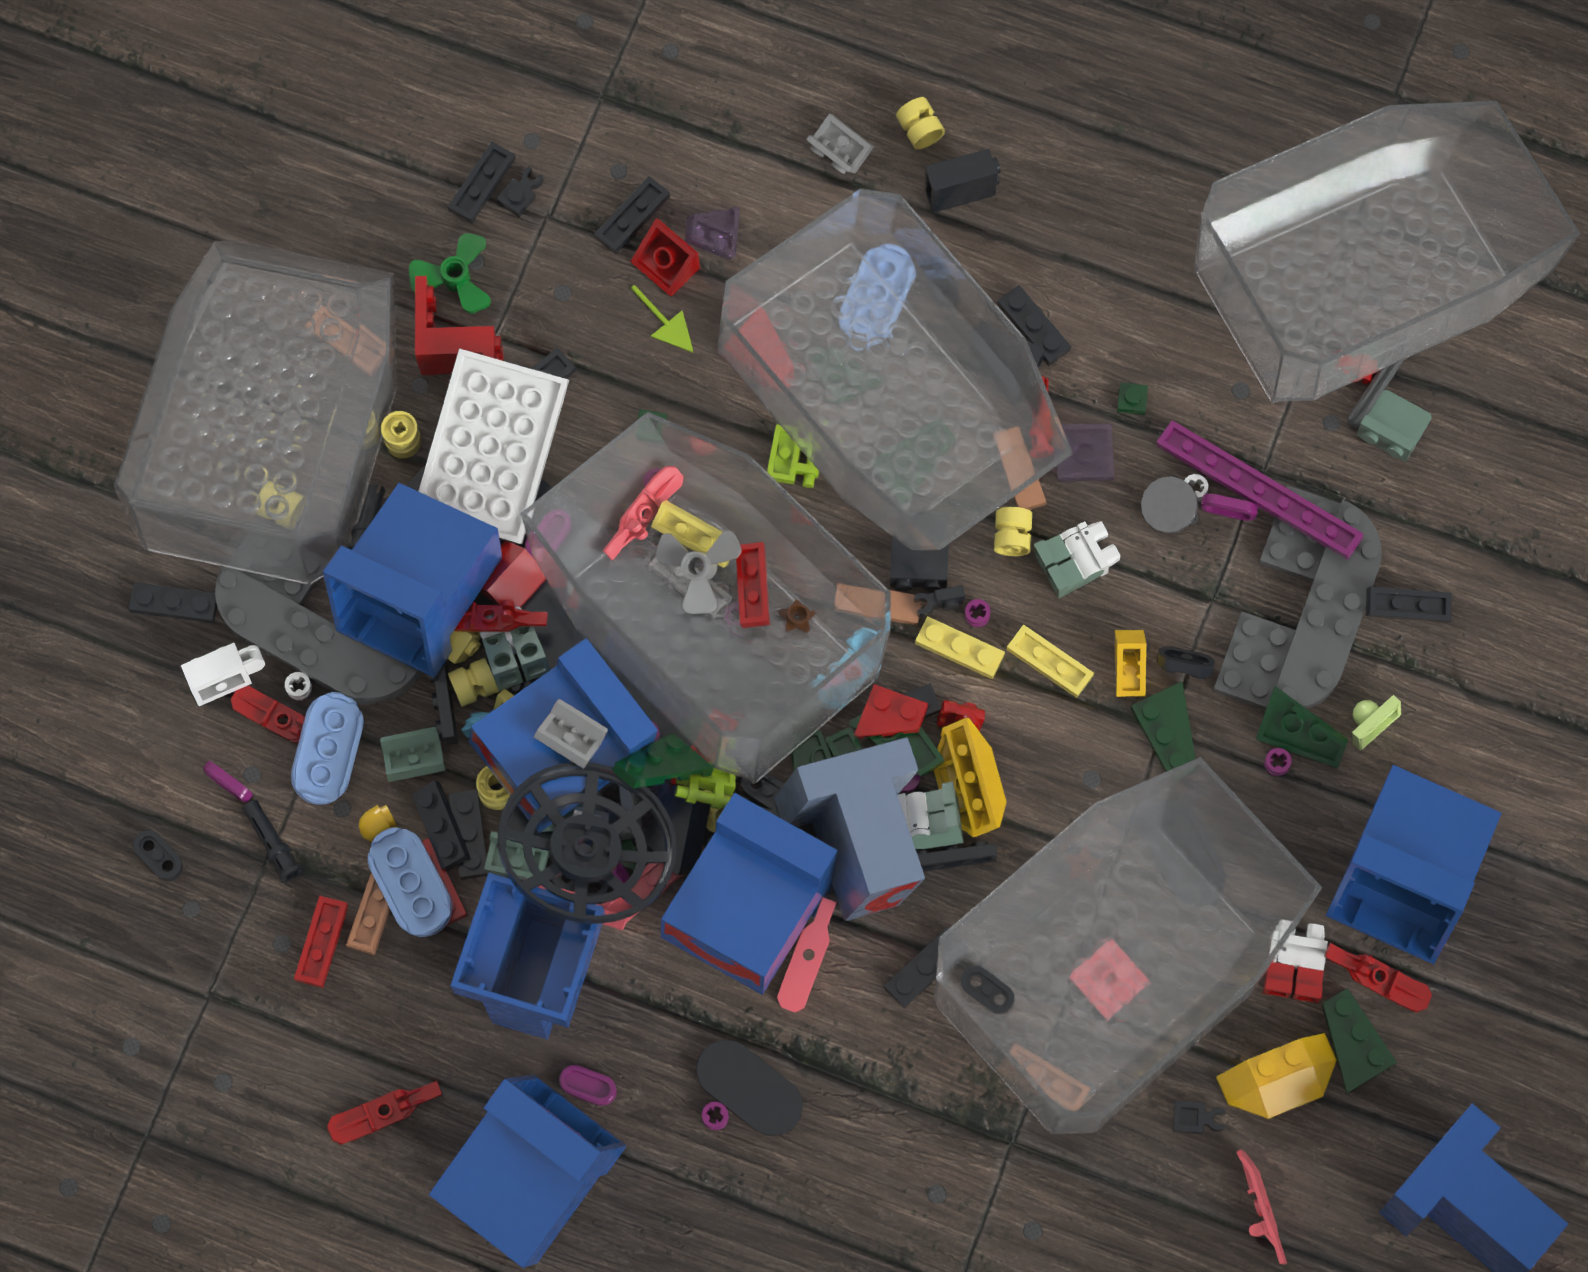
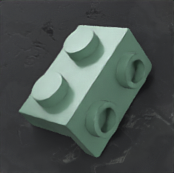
M436 727L396 734L380 739L388 782L445 771L441 742Z
M491 832V842L484 871L485 873L508 877L498 850V833ZM506 839L507 854L513 871L520 880L533 876L525 861L523 845ZM532 847L534 860L539 870L542 871L546 868L549 851Z

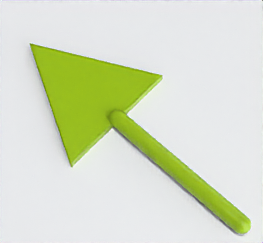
M633 285L631 289L664 324L651 337L694 353L683 311L668 321L649 299Z

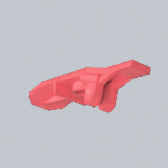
M665 466L649 481L621 517L618 532L603 549V552L610 560H614L621 549L634 538L643 540L648 536L645 528L657 514L661 503L668 500L682 486L684 476L675 466Z
M823 897L814 921L802 930L777 996L781 1008L794 1013L805 1008L830 942L828 925L837 902ZM809 949L813 950L814 958L812 960H805L804 952Z
M1239 1150L1237 1154L1242 1161L1250 1189L1248 1194L1257 1196V1199L1254 1200V1205L1259 1217L1263 1216L1264 1221L1251 1225L1249 1233L1254 1237L1266 1236L1275 1247L1279 1263L1286 1264L1287 1260L1279 1239L1277 1224L1260 1171L1245 1151Z

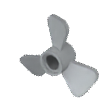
M724 531L707 553L689 552L672 534L665 533L661 536L656 551L658 561L663 564L681 566L684 576L691 580L682 605L685 612L689 614L713 613L718 609L719 603L709 579L715 575L718 563L734 560L739 557L741 546L733 531ZM698 559H701L704 567L698 574L695 571V563Z

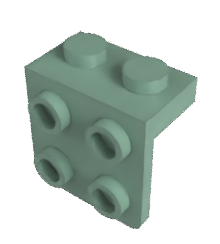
M1383 390L1369 414L1365 415L1356 435L1365 442L1386 451L1389 455L1406 462L1430 423L1432 416L1429 412L1391 391Z

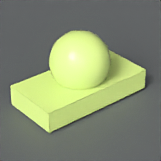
M1393 695L1380 707L1371 700H1363L1357 703L1352 714L1354 721L1358 725L1352 732L1353 745L1359 750H1363L1401 715V701Z

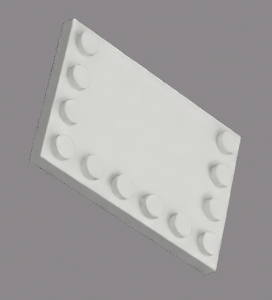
M459 349L418 492L497 527L499 538L523 544L569 380Z

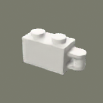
M232 643L202 657L195 658L181 665L198 706H201L252 684L249 675L261 670L265 666V662L258 646L251 645L238 651L235 643Z

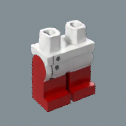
M1281 919L1277 932L1272 937L1262 994L1289 998L1292 991L1294 969H1296L1292 999L1318 1004L1322 997L1324 955L1328 941H1324V926L1308 924L1306 937L1295 936L1296 921Z

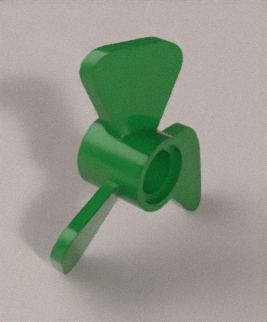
M470 233L463 234L458 240L456 256L446 258L441 266L421 260H413L409 265L410 286L413 293L415 294V276H427L429 286H434V289L444 284L449 291L458 292L461 306L465 312L475 313L489 307L491 304L489 295L470 282L471 278L468 265L486 247L485 238ZM453 271L462 272V274L456 278H452L449 276L450 273H452Z

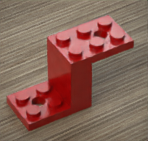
M415 276V356L421 375L452 374L459 349L504 361V348L501 344V336H496L494 326L437 328V323L434 322V313H437V297L434 296V286H429L427 276Z

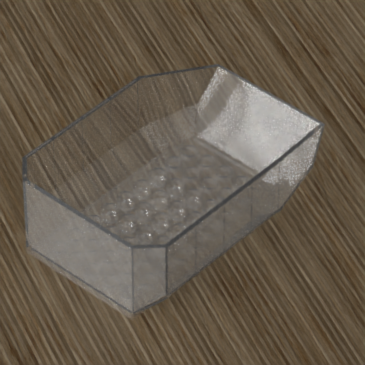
M1497 101L1388 105L1213 182L1201 214L1194 271L1271 403L1273 404L1278 401H1314L1321 396L1355 381L1357 382L1361 378L1401 362L1421 351L1446 342V340L1481 324L1488 323L1552 273L1579 237L1580 232Z
M859 189L726 280L717 352L723 356L749 390L755 394L776 419L777 423L782 426L803 451L807 459L814 464L830 483L839 497L909 549L941 550L1073 454L1027 340L900 194Z
M235 240L214 241L170 310L131 436L128 439L120 470L114 482V488L125 518L145 550L309 585L324 577V569L340 546L347 547L351 543V530L358 522L382 441L381 424L384 418L390 414L396 393L395 273Z
M647 412L520 513L533 557L576 630L582 633L604 655L610 664L715 769L748 779L755 784L879 678L890 633L891 592L748 454ZM665 466H675L684 476L682 486L667 501L722 532L733 531L740 545L764 542L770 625L749 628L741 627L736 559L730 560L725 568L717 564L715 575L709 579L719 603L718 609L713 613L689 614L685 612L682 605L691 580L684 576L681 566L663 564L658 561L656 551L663 533L651 527L655 517L645 528L648 536L643 540L634 538L621 549L614 560H610L603 552V549L618 532L621 517L649 481ZM684 546L689 552H693V550ZM698 559L695 563V571L699 574L704 567L701 559ZM797 599L809 610L815 611L814 617L808 621L810 631L805 633L795 629L786 632V620L779 615V609L789 608Z
M1199 757L1094 803L940 936L936 958L933 1003L1051 1135L1096 1133L1202 1037L1212 1031L1228 1014L1251 996L1301 922L1322 887L1210 766ZM971 966H980L1009 986L1014 993L1015 999L1012 1009L1005 1014H995L969 996L961 985L963 972ZM974 977L970 981L973 987H979L982 983L978 977ZM997 995L994 998V1002L998 1005H1002L1006 1000L1003 995Z

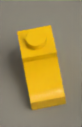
M1115 630L1117 697L1145 696L1146 639L1144 630Z

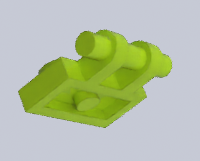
M776 424L766 480L794 485L796 474L804 476L802 484L804 487L813 488L814 481L818 478L820 470L817 467L819 455L823 454L824 444H822L823 434L812 432L811 440L803 439V428ZM800 451L808 452L806 464L798 463Z
M710 763L714 766L711 776L702 777L700 774L690 775L688 780L679 781L676 777V783L685 786L677 785L675 796L685 798V801L689 803L698 801L711 804V808L719 810L721 807L725 808L731 797L724 796V794L733 795L736 769ZM699 789H704V790L712 791V793H711V792H707V791H702V790H699Z

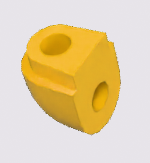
M376 805L362 815L358 828L365 840L373 842L374 838L381 832L390 828H398L387 805L380 808Z

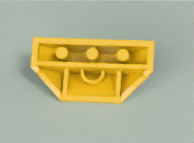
M964 718L943 727L941 732L942 738L937 750L945 762L934 769L938 788L942 789L941 784L953 781L959 802L962 830L972 837H977L999 828L1007 801L991 746L969 718Z
M1325 1033L1300 1038L1248 1059L1218 1075L1216 1079L1228 1105L1270 1119L1322 1098L1337 1059Z

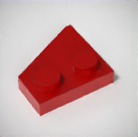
M874 684L854 737L864 739L867 736L918 733L928 709V703Z

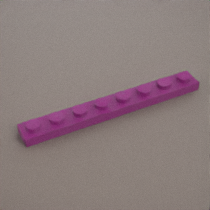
M1173 420L1156 442L1157 447L1249 502L1256 504L1259 508L1347 560L1363 539L1364 534Z

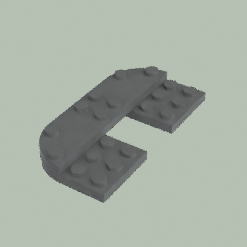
M1289 485L1286 488L1362 532L1364 535L1355 551L1347 560L1275 517L1259 564L1313 583L1297 629L1293 630L1241 612L1213 689L1215 693L1263 710L1267 709L1275 686L1306 709L1320 705L1332 694L1343 673L1366 607V590L1374 585L1382 556L1378 532L1372 521L1359 508L1344 500L1338 503Z
M256 519L229 562L223 563L216 580L215 597L217 607L229 630L249 646H258L263 654L275 657L314 679L323 688L331 692L342 693L348 696V698L351 697L358 704L374 705L376 702L388 699L394 700L406 693L417 682L423 672L337 632L335 624L302 606L321 577L324 569L329 564V560Z

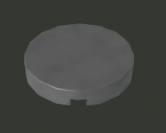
M1172 476L1162 477L1152 482L1144 491L1141 500L1142 514L1146 522L1157 531L1167 534L1177 533L1188 527L1196 518L1198 498L1193 488L1184 480Z

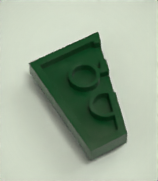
M1276 686L1274 687L1256 740L1338 768L1348 739Z

